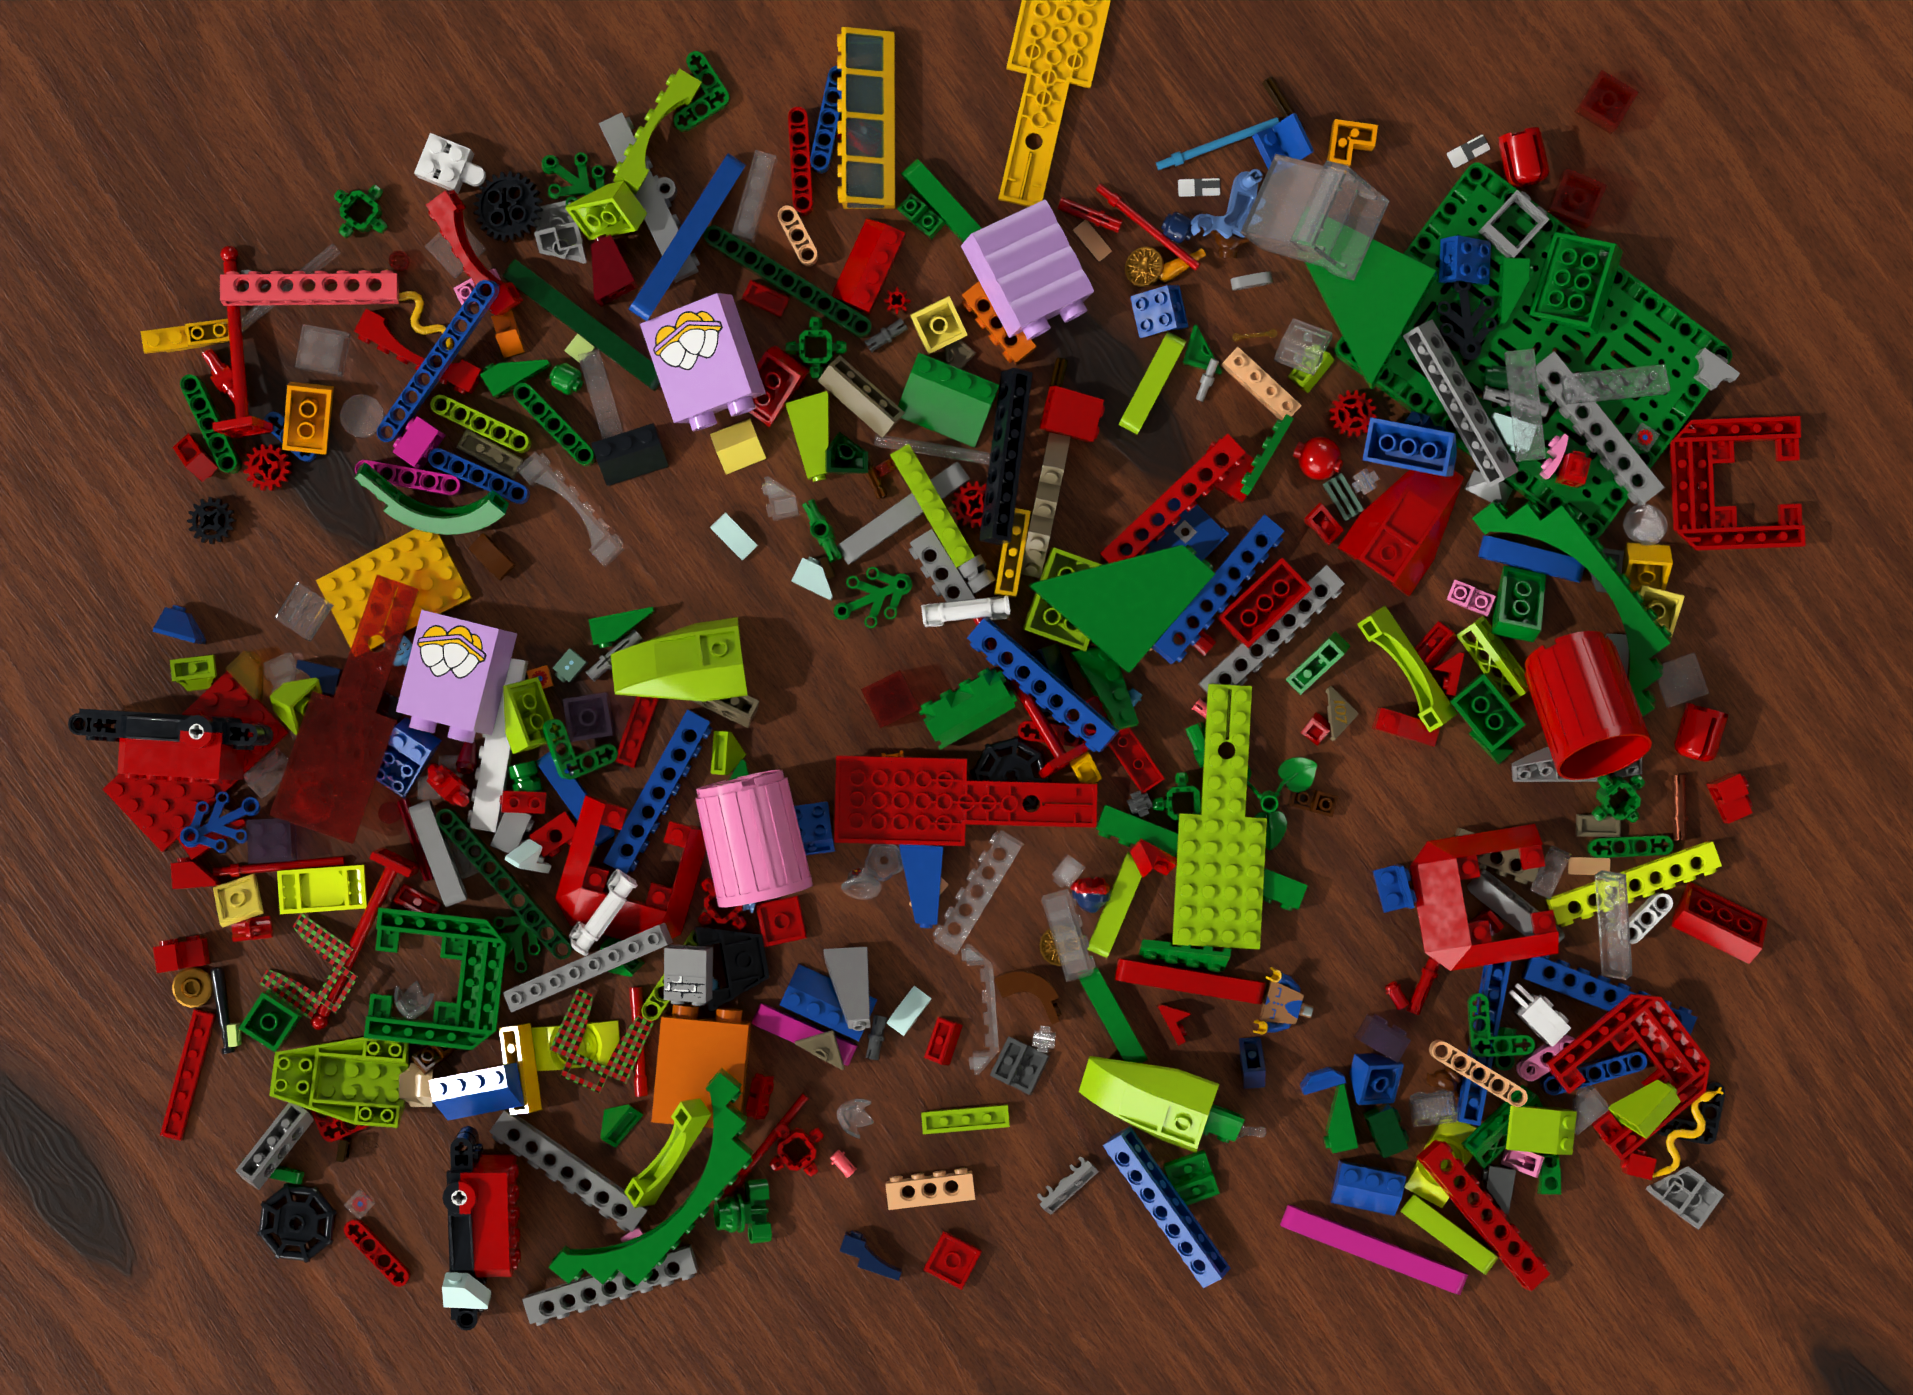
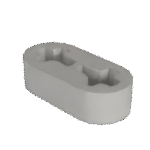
M1270 271L1230 279L1233 291L1273 283Z

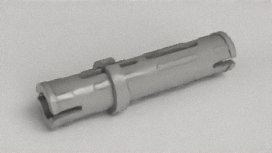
M1485 386L1482 399L1500 403L1502 407L1510 406L1543 417L1546 416L1549 409V403L1512 394L1510 390L1505 389L1502 391Z
M634 629L605 656L601 655L599 657L600 660L585 671L586 674L595 682L608 669L612 670V653L636 645L644 639Z

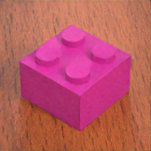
M417 416L416 419L412 418L405 428L407 431L404 436L398 437L395 441L393 453L413 467L422 470L428 462L429 453L433 449H437L446 435Z

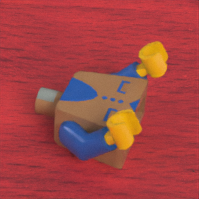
M1270 967L1273 970V975L1271 977L1266 976L1269 983L1259 1017L1261 1021L1254 1020V1023L1259 1024V1029L1257 1031L1253 1030V1033H1276L1288 1029L1292 1024L1297 1023L1298 1016L1311 1018L1313 1012L1312 1005L1302 1003L1304 994L1300 993V986L1291 976L1273 967Z

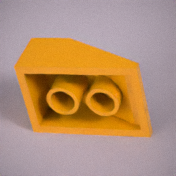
M289 382L287 385L282 450L327 454L334 386Z

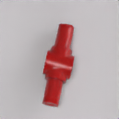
M213 349L206 350L202 353V357L211 369L212 376L210 378L221 393L228 394L234 403L231 366L222 363Z

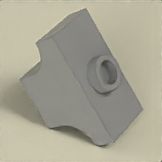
M1706 348L1699 350L1695 356L1699 363V369L1693 378L1710 390L1715 389L1721 381H1728L1729 383L1735 381L1740 374L1727 364L1728 360L1719 354L1715 355Z

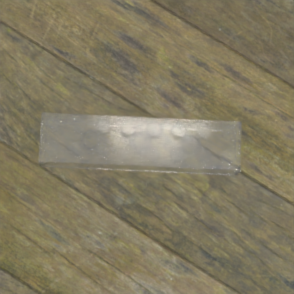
M1534 349L1507 351L1504 354L1516 462L1545 459L1546 453Z
M1665 364L1566 374L1560 378L1566 405L1664 395L1670 391Z
M1601 870L1595 875L1602 976L1627 980L1633 974L1626 874Z

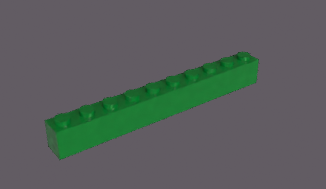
M1107 805L1103 806L1095 828L1099 830L1098 835L1110 839L1112 835L1119 838L1118 843L1128 847L1131 846V843L1135 845L1140 839H1143L1177 858V833ZM1264 868L1263 901L1272 903L1273 900L1281 903L1279 907L1291 912L1293 908L1299 909L1308 885Z

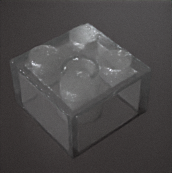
M303 324L295 367L304 371L343 378L350 334L344 331Z

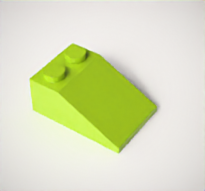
M625 181L607 184L565 207L589 241L603 234L614 236L637 231L647 215V212Z
M536 677L503 686L505 734L512 753L516 754L547 745L542 728L547 720L554 718L539 678ZM552 725V728L549 729L550 732L555 733L557 726Z
M1510 1106L1506 1149L1572 1155L1577 1111L1560 1107Z

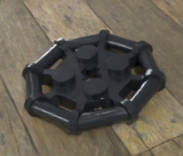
M1018 736L993 744L987 743L975 767L970 772L974 780H983L982 775L989 776L990 781H1007L1006 772L1011 773L1013 770L1016 772V781L1052 782L1050 777L1045 779L1035 778L1031 769V764L1034 761L1037 762L1039 771L1046 765L1043 750L1040 751L1020 740ZM1013 747L1012 754L998 757L995 753L996 751ZM1017 748L1033 757L1028 761L1016 755ZM992 755L995 762L990 771H982ZM1034 795L1032 798L1029 796L1025 797L1027 802L1023 803L1024 809L1026 811L1036 810L1039 799Z
M285 1183L280 1190L266 1201L261 1202L262 1209L257 1234L261 1236L272 1250L276 1259L300 1260L307 1263L325 1247L332 1245L334 1241L332 1239L334 1221L337 1211L331 1207L317 1186L306 1187ZM292 1194L308 1195L309 1197L306 1201L293 1200ZM286 1196L287 1203L280 1209L273 1206ZM313 1199L316 1200L325 1213H317L316 1208L311 1205ZM271 1212L275 1214L273 1227L268 1228L269 1215ZM296 1217L302 1221V1225L298 1229H295V1225L291 1224V1220H295ZM326 1218L325 1231L323 1235L320 1232H318L320 1219ZM275 1232L276 1235H279L280 1240L283 1242L281 1246L277 1244L270 1233ZM313 1237L320 1240L307 1250L306 1243ZM287 1245L300 1246L301 1252L285 1250Z

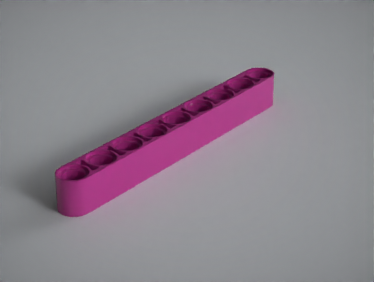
M1289 1204L1280 1223L1286 1229L1457 1295H1461L1468 1274L1461 1270Z

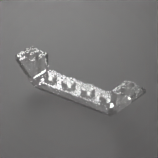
M965 943V948H961L962 961H966L967 966L984 965V968L980 969L981 982L985 981L986 990H982V1003H987V1012H983L984 1025L989 1027V1034H985V1046L990 1047V1050L973 1051V1056L969 1057L970 1070H974V1075H979L999 1052L993 963L971 943Z

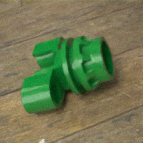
M766 1178L747 1180L745 1182L746 1201L742 1200L740 1194H735L734 1197L726 1196L722 1201L714 1203V1221L717 1230H726L730 1233L737 1230L738 1233H741L745 1229V1224H747L748 1238L751 1244L771 1242V1223L767 1222L766 1216L768 1207H766L765 1200L769 1199V1186Z

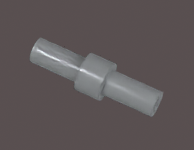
M1210 359L1206 373L1202 374L1201 386L1196 396V399L1204 402L1209 386L1213 385L1215 379L1213 376L1219 363L1216 359Z

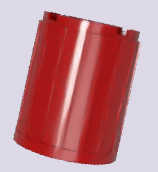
M1598 631L1576 632L1556 638V644L1547 649L1542 645L1533 651L1525 661L1526 671L1524 676L1556 771L1560 777L1569 780H1584L1604 776L1633 764L1650 750L1652 741L1617 648L1608 636L1605 638L1603 633Z

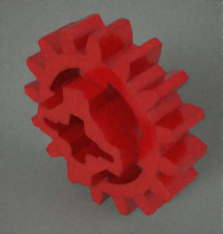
M1347 390L1345 397L1339 394L1337 396L1339 402L1333 400L1332 404L1335 408L1329 409V412L1334 414L1329 420L1336 422L1333 428L1339 427L1340 435L1346 431L1349 438L1352 436V433L1359 437L1361 430L1367 433L1368 429L1366 426H1369L1370 417H1377V415L1372 414V411L1376 409V406H1370V403L1373 401L1372 398L1366 400V393L1364 392L1359 396L1358 390H1355L1353 395ZM1347 400H1356L1354 404L1350 405L1343 403ZM1363 405H1364L1365 408H1366L1367 417H1366L1365 414H1363V410H1362V406H1363ZM1355 409V414L1358 417L1350 418V412L1348 411ZM1339 412L1343 415V422L1339 418ZM1352 423L1362 424L1360 427L1350 428Z
M261 444V450L254 447L253 455L247 453V457L250 459L249 462H243L244 465L248 466V469H245L243 473L250 475L246 480L248 482L254 481L252 486L254 488L260 486L261 491H266L267 487L270 491H274L275 485L278 488H282L281 481L288 482L289 480L285 476L292 473L287 470V467L291 466L292 463L285 461L289 457L288 454L281 455L282 449L278 447L275 450V446L272 444L269 445L268 449L264 444ZM270 454H274L279 461H273ZM258 458H260V460L258 461V463H257L256 465H254L255 462H256V460H257ZM267 464L272 466V468L268 469V472L264 471ZM278 471H281L279 476L275 478ZM261 474L265 482L260 481L256 475Z
M978 481L975 482L974 486L967 482V488L959 487L960 494L954 492L953 495L957 498V501H951V504L956 506L952 513L959 514L956 520L963 519V526L971 523V529L974 528L975 524H978L981 528L982 518H972L975 514H983L984 503L982 499L985 495L987 484L979 487ZM977 491L976 495L970 497L965 495L967 492ZM978 496H980L978 505L981 507L979 509L975 508L971 512V514H969L971 511V505L969 504V502H974L975 499L977 500ZM960 502L966 506L967 511L965 515L960 509Z

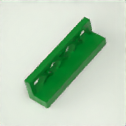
M1524 1085L1520 1086L1526 1091L1528 1096L1527 1102L1523 1106L1535 1105L1543 1107L1535 1093ZM1516 1090L1511 1095L1512 1101L1520 1099L1521 1093L1519 1090ZM1506 1101L1461 1143L1464 1149L1475 1157L1479 1166L1483 1169L1506 1148L1510 1106H1513ZM1504 1135L1503 1140L1498 1143L1499 1139ZM1489 1150L1488 1154L1484 1158H1482V1155H1484Z

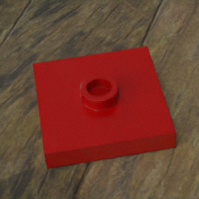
M798 895L755 905L764 947L807 938Z
M943 1230L923 1270L962 1290L982 1250Z

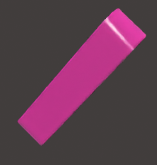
M361 460L355 467V473L357 474L359 467L365 462L382 477L385 470L391 469L393 476L387 481L397 487L448 496H457L463 491L462 481L452 475L369 460ZM407 473L414 474V480L410 484H406L404 480ZM435 477V485L428 488L426 486L427 478ZM455 480L457 488L449 492L447 484L449 481Z
M763 1003L759 1004L751 1022L753 1025L793 1043L796 1040L827 1032ZM836 1036L843 1064L849 1066L857 1045Z

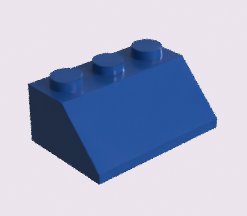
M1339 1160L1330 1203L1395 1216L1402 1199L1406 1176L1401 1172Z

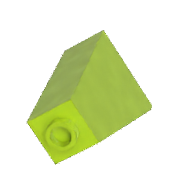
M827 391L785 403L808 480L813 479V482L826 479L825 475L829 474L825 472V450L829 446V396Z

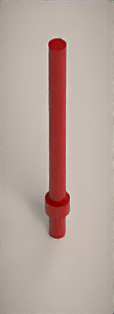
M1101 183L1098 185L1096 191L1104 196L1112 207L1120 209L1196 271L1201 264L1122 201L1120 195L1116 192H1111Z
M341 856L252 865L230 864V867L213 868V876L231 875V877H240L241 874L338 866L345 865V858Z
M802 1093L778 1124L783 1122L788 1126L809 1098ZM775 1128L752 1155L753 1161L745 1170L742 1168L737 1174L739 1176L731 1186L728 1185L724 1190L723 1198L731 1196L737 1188H740L745 1183L744 1179L779 1137Z

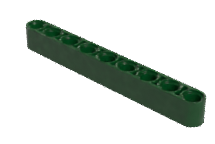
M711 225L706 228L704 238L707 244L716 251L854 336L866 338L871 334V322L862 314L719 226ZM712 232L720 233V238L718 241L712 242L709 240V235ZM729 244H738V250L735 253L728 252L727 247ZM748 255H756L757 261L754 264H747L745 260ZM767 266H774L776 271L773 275L767 276L764 274V269ZM791 277L794 279V283L790 287H785L782 285L783 279ZM809 288L813 293L810 298L805 299L801 297V291ZM822 300H829L831 306L827 310H822L819 307ZM841 311H846L850 315L846 321H840L837 316ZM864 322L868 325V329L866 332L860 333L856 330L857 324Z
M514 259L502 274L504 279L509 283L512 282L517 289L653 391L658 389L661 384L652 361L519 261Z
M454 809L440 810L436 815V822L522 921L554 957L560 960L570 957L574 949L569 938ZM446 812L452 815V822L449 825L445 824L442 819ZM459 829H464L467 832V837L464 841L459 840L457 837ZM474 845H478L481 848V855L479 857H474L471 853ZM489 861L496 865V870L492 874L486 870V864ZM502 878L509 879V889L504 890L501 888L500 881ZM517 894L524 896L525 902L523 906H518L515 903L514 898ZM532 910L539 914L537 922H532L529 919V913ZM545 927L553 929L554 935L551 939L543 935ZM560 943L567 945L568 953L566 955H561L558 952L557 948Z

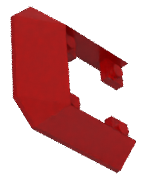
M1800 416L1690 420L1670 442L1673 530L1693 549L1700 551L1806 546L1805 525H1802V504H1779L1778 526L1737 527L1736 506L1715 507L1713 464L1735 463L1734 442L1775 441L1776 462L1799 461Z
M585 795L555 897L570 926H575L579 921L586 925L609 892L603 890L609 870L589 865V860L600 824L621 830L627 812L625 807ZM669 820L663 842L684 848L672 888L651 882L645 903L626 898V903H624L602 935L625 940L662 923L666 924L672 939L681 935L706 852L701 827L689 826Z
M1535 824L1427 841L1409 866L1413 890L1417 900L1416 907L1424 953L1449 971L1558 954L1559 931L1556 929L1553 910L1530 913L1534 935L1494 942L1491 939L1488 920L1468 923L1460 880L1480 877L1477 855L1518 849L1522 870L1545 867L1542 850L1543 843Z
M1630 994L1546 1063L1550 1073L1554 1075L1564 1090L1570 1094L1586 1081L1576 1067L1601 1046L1610 1041L1615 1049L1621 1052L1632 1042L1636 1041L1657 1069L1641 1082L1645 1087L1659 1080L1664 1084L1670 1083L1677 1089L1676 1094L1681 1102L1647 1139L1618 1122L1608 1110L1591 1123L1600 1135V1138L1621 1161L1706 1092L1710 1061L1661 996Z

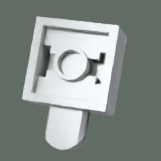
M430 133L414 172L418 178L447 190H455L457 194H459L463 182L479 187L486 179V174L482 167L471 163L474 157L471 149Z
M1517 983L1515 988L1526 1000L1524 1001L1512 989L1508 992L1520 1004L1514 1013L1544 1043L1553 1047L1571 1029L1567 1024L1569 1020L1561 1012L1554 1011L1552 1009L1554 1005L1545 996L1530 995Z

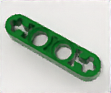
M1663 835L1595 838L1587 844V851L1592 857L1596 858L1655 856L1669 854L1673 850L1674 844L1670 837ZM1650 839H1653L1652 843L1654 844L1661 843V839H1663L1665 843H1668V847H1664V851L1659 847L1652 848ZM1644 840L1646 842L1647 848L1644 852L1636 850L1635 845L1637 841ZM1607 841H1610V854H1607L1608 850H1599V854H1597L1592 849L1593 846H1596V842L1601 846H1608ZM1617 841H1622L1625 844V850L1622 853H1616L1614 850V844Z

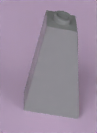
M867 947L824 949L825 964L848 1029L861 1031L871 1028Z

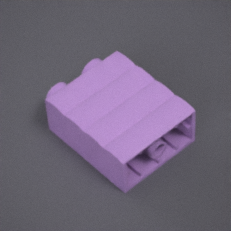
M1046 200L1040 201L971 233L961 245L1009 338L1024 332L1027 340H1031L1051 328L1047 321L1048 319L1060 314L1064 323L1087 311L1083 302L1094 292L1093 287Z

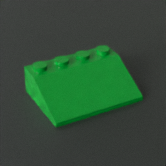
M1554 232L1529 315L1575 330L1598 334L1623 253L1622 249L1615 243Z
M918 353L898 405L905 412L901 418L975 448L998 392L999 385Z

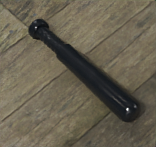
M215 967L211 969L210 973L219 1027L222 1030L224 1044L222 1054L235 1052V1047H228L227 1025L231 1023L225 974L222 967Z

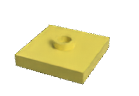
M255 874L213 887L219 923L222 928L264 913Z

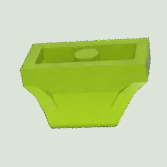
M215 655L170 660L172 682L180 683L187 691L208 689L213 679L217 677Z

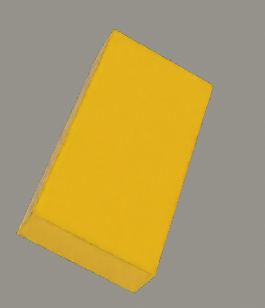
M1089 752L1069 762L1080 783H1096L1102 779Z

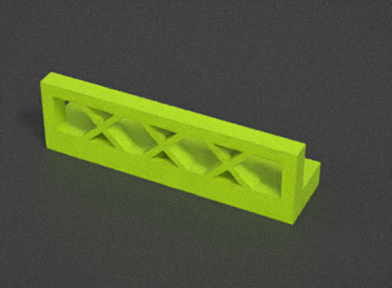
M1483 615L1456 636L1485 676L1510 704L1529 691L1524 676L1525 671L1500 637L1496 634H1491L1492 626ZM1472 631L1476 637V643L1470 642L1465 634ZM1480 650L1488 653L1489 661L1481 658L1479 655ZM1493 667L1498 668L1502 672V678L1494 676L1492 673ZM1505 685L1512 686L1516 694L1510 697L1505 691Z

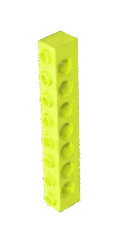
M1706 841L1545 899L1548 909L1554 912L1555 923L1557 925L1561 924V927L1573 924V919L1581 917L1583 920L1593 917V912L1598 910L1607 912L1614 909L1615 904L1621 902L1623 905L1632 903L1637 896L1642 895L1645 898L1656 894L1655 890L1662 887L1663 890L1676 887V882L1682 880L1684 883L1696 879V875L1704 873V876L1717 872L1716 868L1722 865L1713 841ZM1694 857H1697L1700 861L1696 869L1691 866V860ZM1674 864H1677L1679 867V873L1676 876H1673L1670 872ZM1656 871L1659 879L1656 883H1652L1650 875ZM1636 879L1639 885L1636 890L1632 891L1629 884L1631 880ZM1613 886H1616L1618 889V895L1615 898H1611L1609 895V890ZM1595 893L1598 901L1595 905H1590L1588 898L1591 894ZM1571 901L1577 903V910L1573 913L1568 910V904Z

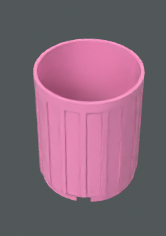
M778 769L745 775L696 789L698 795L696 804L718 907H733L761 902L799 892L813 886L788 778L784 777L783 770Z

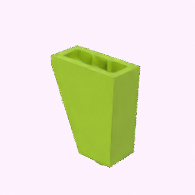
M1656 1080L1611 1104L1608 1109L1618 1122L1647 1139L1681 1100L1677 1096V1089L1670 1083L1664 1084Z

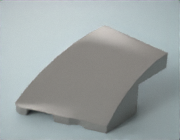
M566 200L539 206L543 209L542 212H537L541 220L535 219L534 221L538 226L534 234L539 253L583 264L587 263L582 232L565 209Z
M1688 1166L1647 1186L1645 1189L1697 1230L1701 1228L1724 1196L1723 1193L1706 1182L1704 1177Z

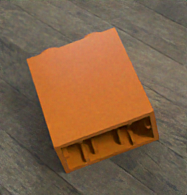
M673 1004L672 1014L665 1013L661 1017L651 1122L674 1124L671 1116L681 1101L701 1099L712 1114L704 1127L714 1128L711 1096L706 1090V1086L721 1068L742 1084L740 1088L741 1095L734 1103L731 1101L730 1103L743 1113L752 1022L742 1021L743 1010L718 1008L716 1009V1018L698 1016L699 1006Z

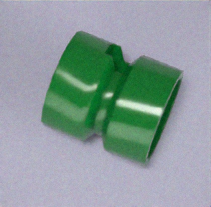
M536 761L508 767L510 778L515 781L512 785L514 791L538 792L543 790L540 778L536 777L538 773Z

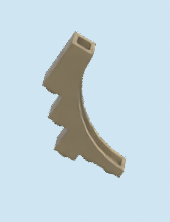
M1049 432L1020 573L1022 575L1041 577L1070 443L1069 436Z

